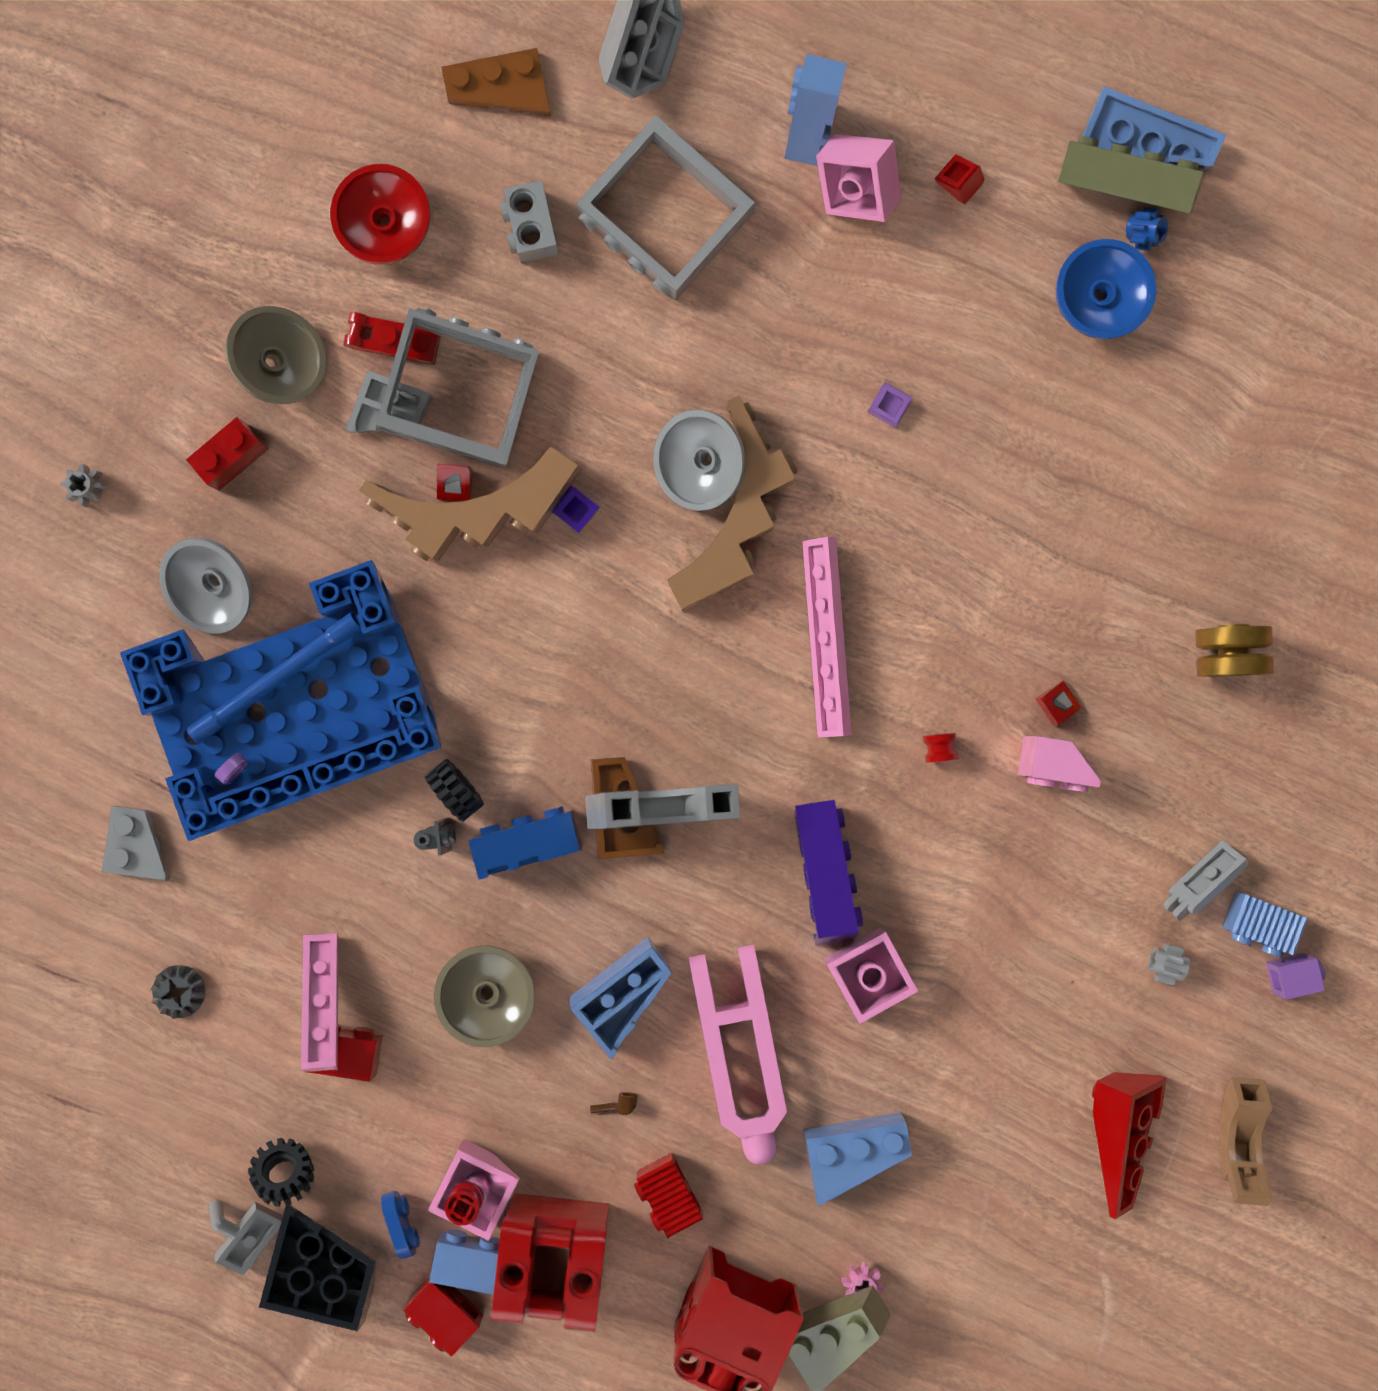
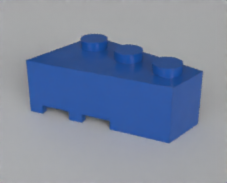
M561 806L544 811L545 817L532 820L531 815L513 819V826L500 829L499 823L480 828L481 835L468 840L478 880L498 872L515 870L524 865L543 862L580 851L582 845L573 811L564 812V808Z

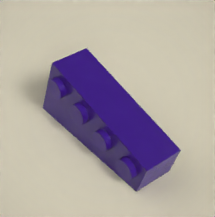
M835 800L795 806L794 814L800 852L805 862L803 863L807 890L810 891V915L813 923L815 922L817 934H814L815 946L854 940L859 933L858 927H863V918L860 906L854 907L852 894L857 893V885L854 873L848 874L846 861L851 860V852L848 840L842 841L840 828H845L842 808L836 809Z

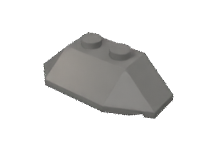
M680 0L616 1L598 58L606 85L631 99L665 85L684 26Z

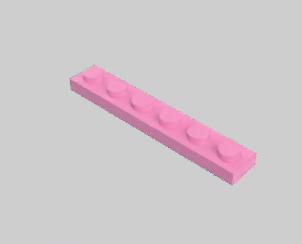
M823 537L802 541L818 738L852 735L836 537Z

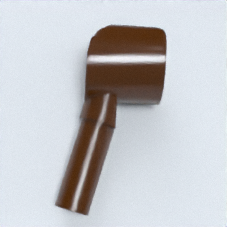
M631 1092L619 1093L618 1103L591 1105V1114L612 1111L628 1115L636 1108L637 1095Z

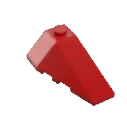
M1113 1072L1096 1081L1092 1090V1097L1094 1099L1092 1113L1109 1216L1115 1220L1134 1207L1144 1173V1168L1139 1163L1146 1150L1151 1149L1154 1138L1148 1136L1152 1119L1160 1118L1167 1078L1161 1075Z

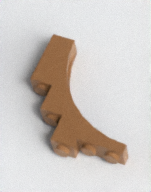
M740 396L727 401V411L744 447V476L737 490L728 518L711 545L688 567L667 579L682 611L753 576L752 568L756 567V564L749 550L745 549L742 551L740 546L774 529L772 521L777 519L770 503L766 502L763 504L762 499L792 485L796 479L794 474L797 473V468L790 455L784 456L781 449L768 454L767 451L771 449L769 441L763 431L757 432L752 422L756 420L755 413L749 402L743 404Z
M550 446L538 462L513 483L489 495L468 501L432 503L411 500L393 494L367 479L359 491L367 496L364 502L379 512L386 509L392 513L394 517L391 521L407 532L410 528H413L405 540L413 545L411 551L425 561H428L430 557L440 560L460 530L463 531L460 537L472 546L477 547L480 543L489 547L509 516L513 517L509 523L526 534L529 529L538 533L582 468Z

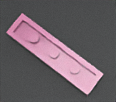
M337 933L303 935L301 1070L303 1072L338 1069L339 936Z

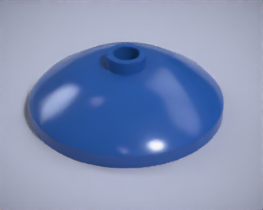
M1114 239L1094 240L1073 251L1061 266L1055 287L1059 310L1068 324L1085 336L1102 340L1123 337L1138 328L1149 316L1155 303L1157 290L1153 269L1144 255L1133 246ZM1095 292H1102L1105 297L1104 300H1098L1095 297Z

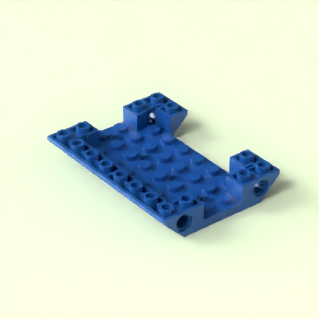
M373 560L309 583L319 613L326 617L205 661L187 632L183 629L120 652L141 713L145 716H152L173 776L165 779L188 841L441 749L435 714L391 594ZM350 612L357 618L361 627L359 632L342 644L324 653L255 702L262 704L266 710L263 720L256 722L251 718L250 708L254 705L252 704L200 744L195 745L190 742L187 728L249 687L324 634L329 627ZM384 657L389 662V671L384 676H377L373 671V663L376 659ZM318 680L324 681L328 687L327 694L322 699H316L311 692L313 683ZM240 752L249 761L248 766L232 782L222 784L215 777V773L230 757Z

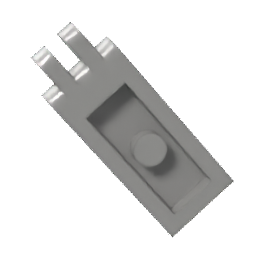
M1221 840L1170 888L1168 892L1170 897L1165 901L1163 907L1169 912L1173 911V916L1178 920H1182L1189 913L1192 915L1198 914L1249 866L1247 859Z

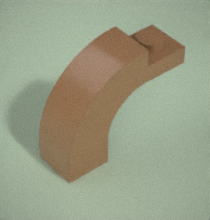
M1232 1077L1225 1091L1221 1107L1219 1127L1220 1165L1223 1181H1229L1234 1203L1269 1206L1272 1200L1263 1164L1262 1136L1266 1120L1273 1107L1266 1082L1261 1079Z

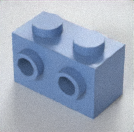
M451 1229L447 1232L442 1231L436 1244L429 1282L493 1295L499 1239L491 1236L488 1241L482 1237L467 1236L466 1232Z

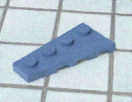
M1104 86L1100 91L1082 136L1100 140L1098 147L1111 150L1114 143L1132 147L1131 155L1144 157L1145 152L1149 151L1166 155L1164 159L1166 163L1177 165L1179 159L1199 163L1198 168L1210 169L1215 163L1226 134Z

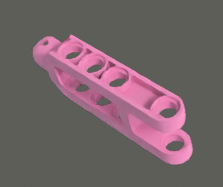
M754 945L738 948L748 1000L717 1007L715 1006L705 954L689 957L721 1125L741 1138L744 1154L751 1163L765 1165L776 1154L774 1131L787 1113L755 947ZM752 1019L769 1108L764 1116L744 1120L735 1110L719 1026Z

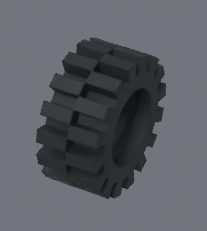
M448 759L442 761L425 775L431 790L436 793L437 798L444 803L443 805L458 820L464 822L484 805V801L479 793L475 791L474 786L469 783L466 776L464 777L462 772Z
M278 1138V1145L275 1146L272 1141L267 1142L268 1149L264 1151L260 1147L256 1151L259 1158L252 1156L250 1161L253 1166L248 1168V1174L251 1177L249 1178L250 1183L259 1198H262L268 1205L271 1201L276 1207H280L281 1201H284L286 1206L291 1205V1198L294 1196L299 1201L303 1198L300 1192L304 1190L308 1193L311 1188L308 1182L314 1181L312 1173L315 1171L314 1165L307 1150H305L301 1143L296 1144L295 1140L290 1138L287 1143L283 1138ZM282 1162L292 1163L294 1165V1172L287 1180L274 1183L269 1179L270 1171L277 1164Z

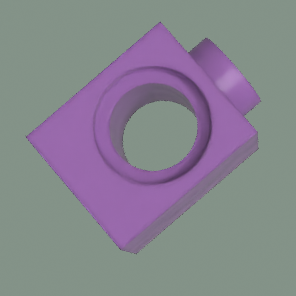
M1302 953L1266 962L1273 994L1287 1000L1325 991L1323 980H1325L1326 974L1322 963L1317 957Z

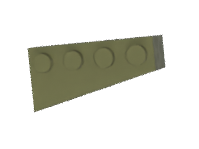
M1080 136L1078 142H1069L1058 182L1186 213L1193 211L1205 171L1197 170L1199 163L1179 159L1177 165L1164 162L1166 155L1149 151L1145 152L1144 157L1131 155L1132 147L1114 143L1111 150L1098 147L1100 140Z

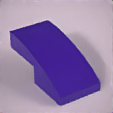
M570 486L552 513L576 532L580 533L600 507L578 489Z

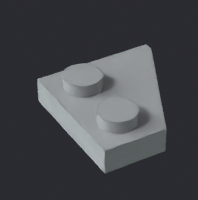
M369 370L367 371L345 430L350 433L380 431L376 430V422L389 380L388 377ZM400 382L390 415L421 425L431 399V394Z

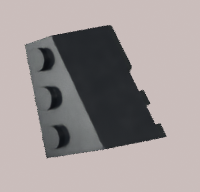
M285 1206L259 1308L358 1332L366 1320L374 1289L376 1261L293 1206Z

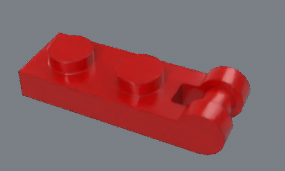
M357 312L349 313L348 323L351 325L349 334H346L343 345L345 347L390 357L396 356L405 323L370 317ZM363 328L372 330L370 340L362 338ZM415 328L406 360L435 365L441 336Z

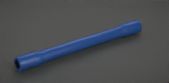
M350 612L329 627L324 634L216 710L210 711L187 728L190 737L197 744H200L223 728L225 723L324 653L342 644L359 632L361 627L357 618Z

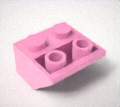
M1039 736L1023 737L1018 775L1028 776L1027 783L1055 787V781H1060L1059 788L1087 793L1089 786L1100 788L1101 780L1073 742Z

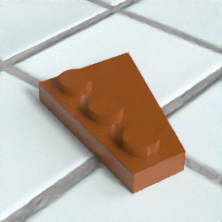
M538 48L441 67L449 104L489 108L492 106L508 108L512 112L522 113V110L551 116Z
M625 757L590 760L593 794L622 791L639 792ZM653 825L595 829L598 859L664 854Z

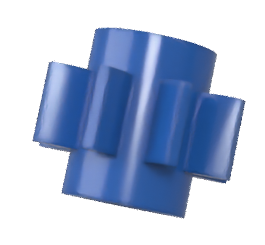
M1144 207L1142 211H1136L1135 215L1129 218L1126 225V237L1130 240V243H1135L1137 250L1150 251L1152 246L1157 247L1158 244L1165 240L1168 232V221L1163 215H1158V208Z

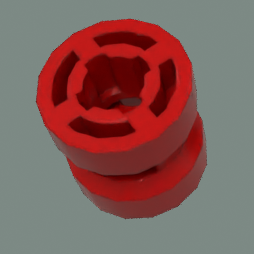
M470 1181L457 1184L452 1189L445 1204V1214L448 1220L459 1226L472 1223L477 1218L484 1200L481 1188Z

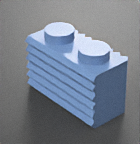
M1236 892L1222 928L1232 932L1230 939L1249 946L1252 940L1263 944L1262 951L1281 958L1283 952L1295 955L1308 918L1252 896Z

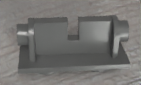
M448 817L435 821V826L418 831L414 836L415 846L420 850L437 849L438 856L451 851V844L456 843V833L454 825H449Z

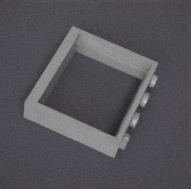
M655 115L576 205L580 215L578 219L586 225L589 231L593 232L596 229L604 237L603 242L610 250L616 254L620 251L629 259L627 263L639 275L647 274L653 280L652 285L658 292L661 291L665 296L669 294L677 300L752 216L755 202ZM652 142L733 212L675 277L595 207Z
M417 307V310L409 308L377 418L376 430L504 469L507 465L539 350L533 349V345L525 343L522 339L515 338L513 342L500 338L501 334L492 329L482 328L481 331L468 328L469 323L458 318L450 317L449 321L436 317L437 313L430 309L424 310ZM415 328L523 362L499 449L390 415Z

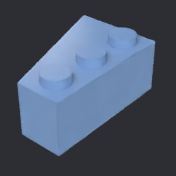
M806 54L804 66L796 67L788 114L793 115L784 159L818 166L816 155L829 141L847 63Z
M901 1112L803 1129L818 1206L912 1156L907 1125Z

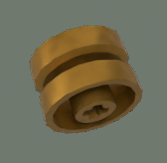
M1229 624L1219 625L1217 628L1195 630L1196 647L1201 650H1218V655L1201 656L1196 660L1197 677L1274 674L1273 656L1266 653L1251 654V649L1266 648L1273 644L1272 626Z

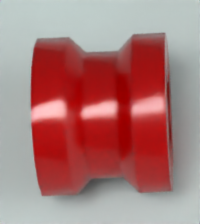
M956 733L923 736V743L927 745L928 753L925 755L926 763L959 759L958 752L954 750Z

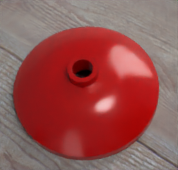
M371 164L353 171L339 184L331 201L330 220L336 238L352 256L371 264H390L405 259L421 245L430 225V205L420 183L407 171L389 164ZM382 218H390L388 225H380Z

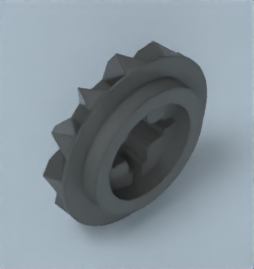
M174 965L164 969L156 976L154 984L150 989L153 993L152 1003L158 1007L160 1014L170 1016L172 1019L192 1015L201 1007L205 998L203 979L194 969L184 965ZM173 984L177 988L189 986V989L181 995L182 1001H179L177 997H167L170 994L169 992L174 989Z

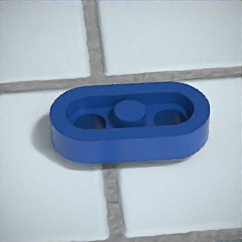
M396 1190L383 1194L381 1196L382 1212L395 1252L400 1260L414 1256L416 1248L420 1246V1239L417 1229L410 1226L407 1217L410 1213L407 1198L405 1195L400 1196Z

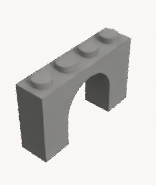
M738 784L646 792H607L585 796L587 829L740 818Z

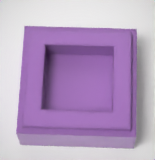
M884 382L867 413L896 428L913 398Z

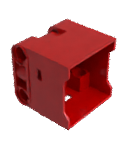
M514 1193L506 1217L503 1218L501 1225L491 1321L523 1324L525 1315L531 1318L558 1321L565 1319L564 1329L595 1332L609 1203ZM536 1245L570 1248L564 1292L532 1288ZM509 1266H518L523 1271V1274L520 1276L510 1275ZM580 1273L588 1274L591 1276L592 1282H578L575 1276Z
M709 1245L694 1280L686 1291L681 1309L674 1323V1342L676 1345L674 1349V1369L676 1374L681 1379L706 1391H747L744 1389L745 1387L755 1389L759 1384L761 1388L757 1391H772L804 1319L796 1284L783 1278L769 1282L728 1263L723 1251ZM691 1356L697 1359V1361H695L694 1363L689 1364L683 1362L681 1360V1357H683L687 1361L690 1360Z

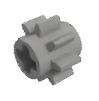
M80 464L79 471L66 470L68 476L66 481L60 485L66 487L69 492L66 495L67 500L72 502L78 500L79 505L83 507L89 506V500L102 501L100 495L102 490L107 489L108 486L103 485L99 480L102 476L100 471L93 470L90 472L89 467L84 464Z
M1164 943L1163 949L1157 947L1153 949L1148 963V970L1156 973L1154 976L1155 981L1174 986L1175 980L1181 982L1185 980L1190 967V959L1182 956L1184 953L1183 948Z

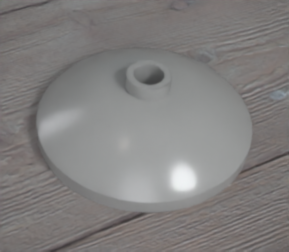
M707 410L685 411L669 420L660 431L653 453L654 470L662 490L676 504L686 509L697 511L713 509L727 502L738 490L745 471L744 447L739 434L732 424L719 414ZM708 453L712 457L711 464H708L706 461Z
M192 537L176 543L165 553L159 570L160 586L167 604L180 620L198 631L211 634L228 632L244 621L252 604V586L245 567L233 552L214 540Z

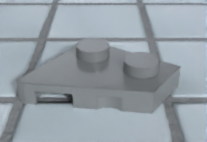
M111 806L102 872L158 880H168L170 878L169 870L165 869L159 850H162L158 837L153 832L154 824L149 810Z

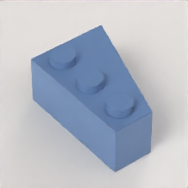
M647 937L569 997L570 1009L611 1060L617 1053V1049L624 1038L635 1027V1022L644 1009L648 1008L672 973L669 963L651 939Z

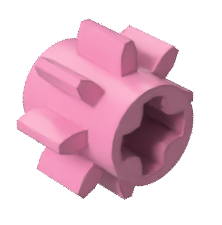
M863 1261L862 1266L855 1268L849 1265V1277L841 1279L843 1286L849 1288L845 1295L872 1285L876 1291H884L883 1283L876 1281L881 1276L879 1269L876 1268L870 1271L866 1261ZM863 1280L868 1281V1283H864L863 1288H858V1286L862 1285Z

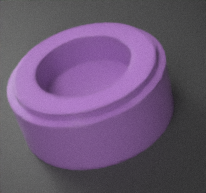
M238 752L217 770L215 777L222 784H229L246 769L249 761Z

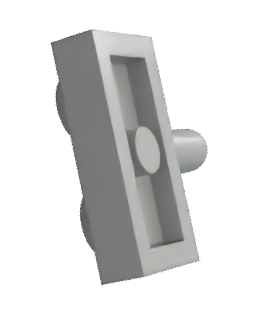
M220 1200L211 1201L209 1203L211 1226L215 1231L228 1236L214 1255L215 1263L244 1276L279 1230L283 1215L254 1202L240 1222L235 1224L225 1219L223 1205Z

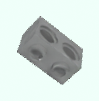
M537 181L503 189L506 201L500 202L504 222H511L513 233L507 234L511 254L518 253L521 263L559 255L543 182ZM522 202L533 204L528 212L522 213L517 211L518 205ZM535 233L540 236L539 241L535 244L529 245L523 242L528 234Z

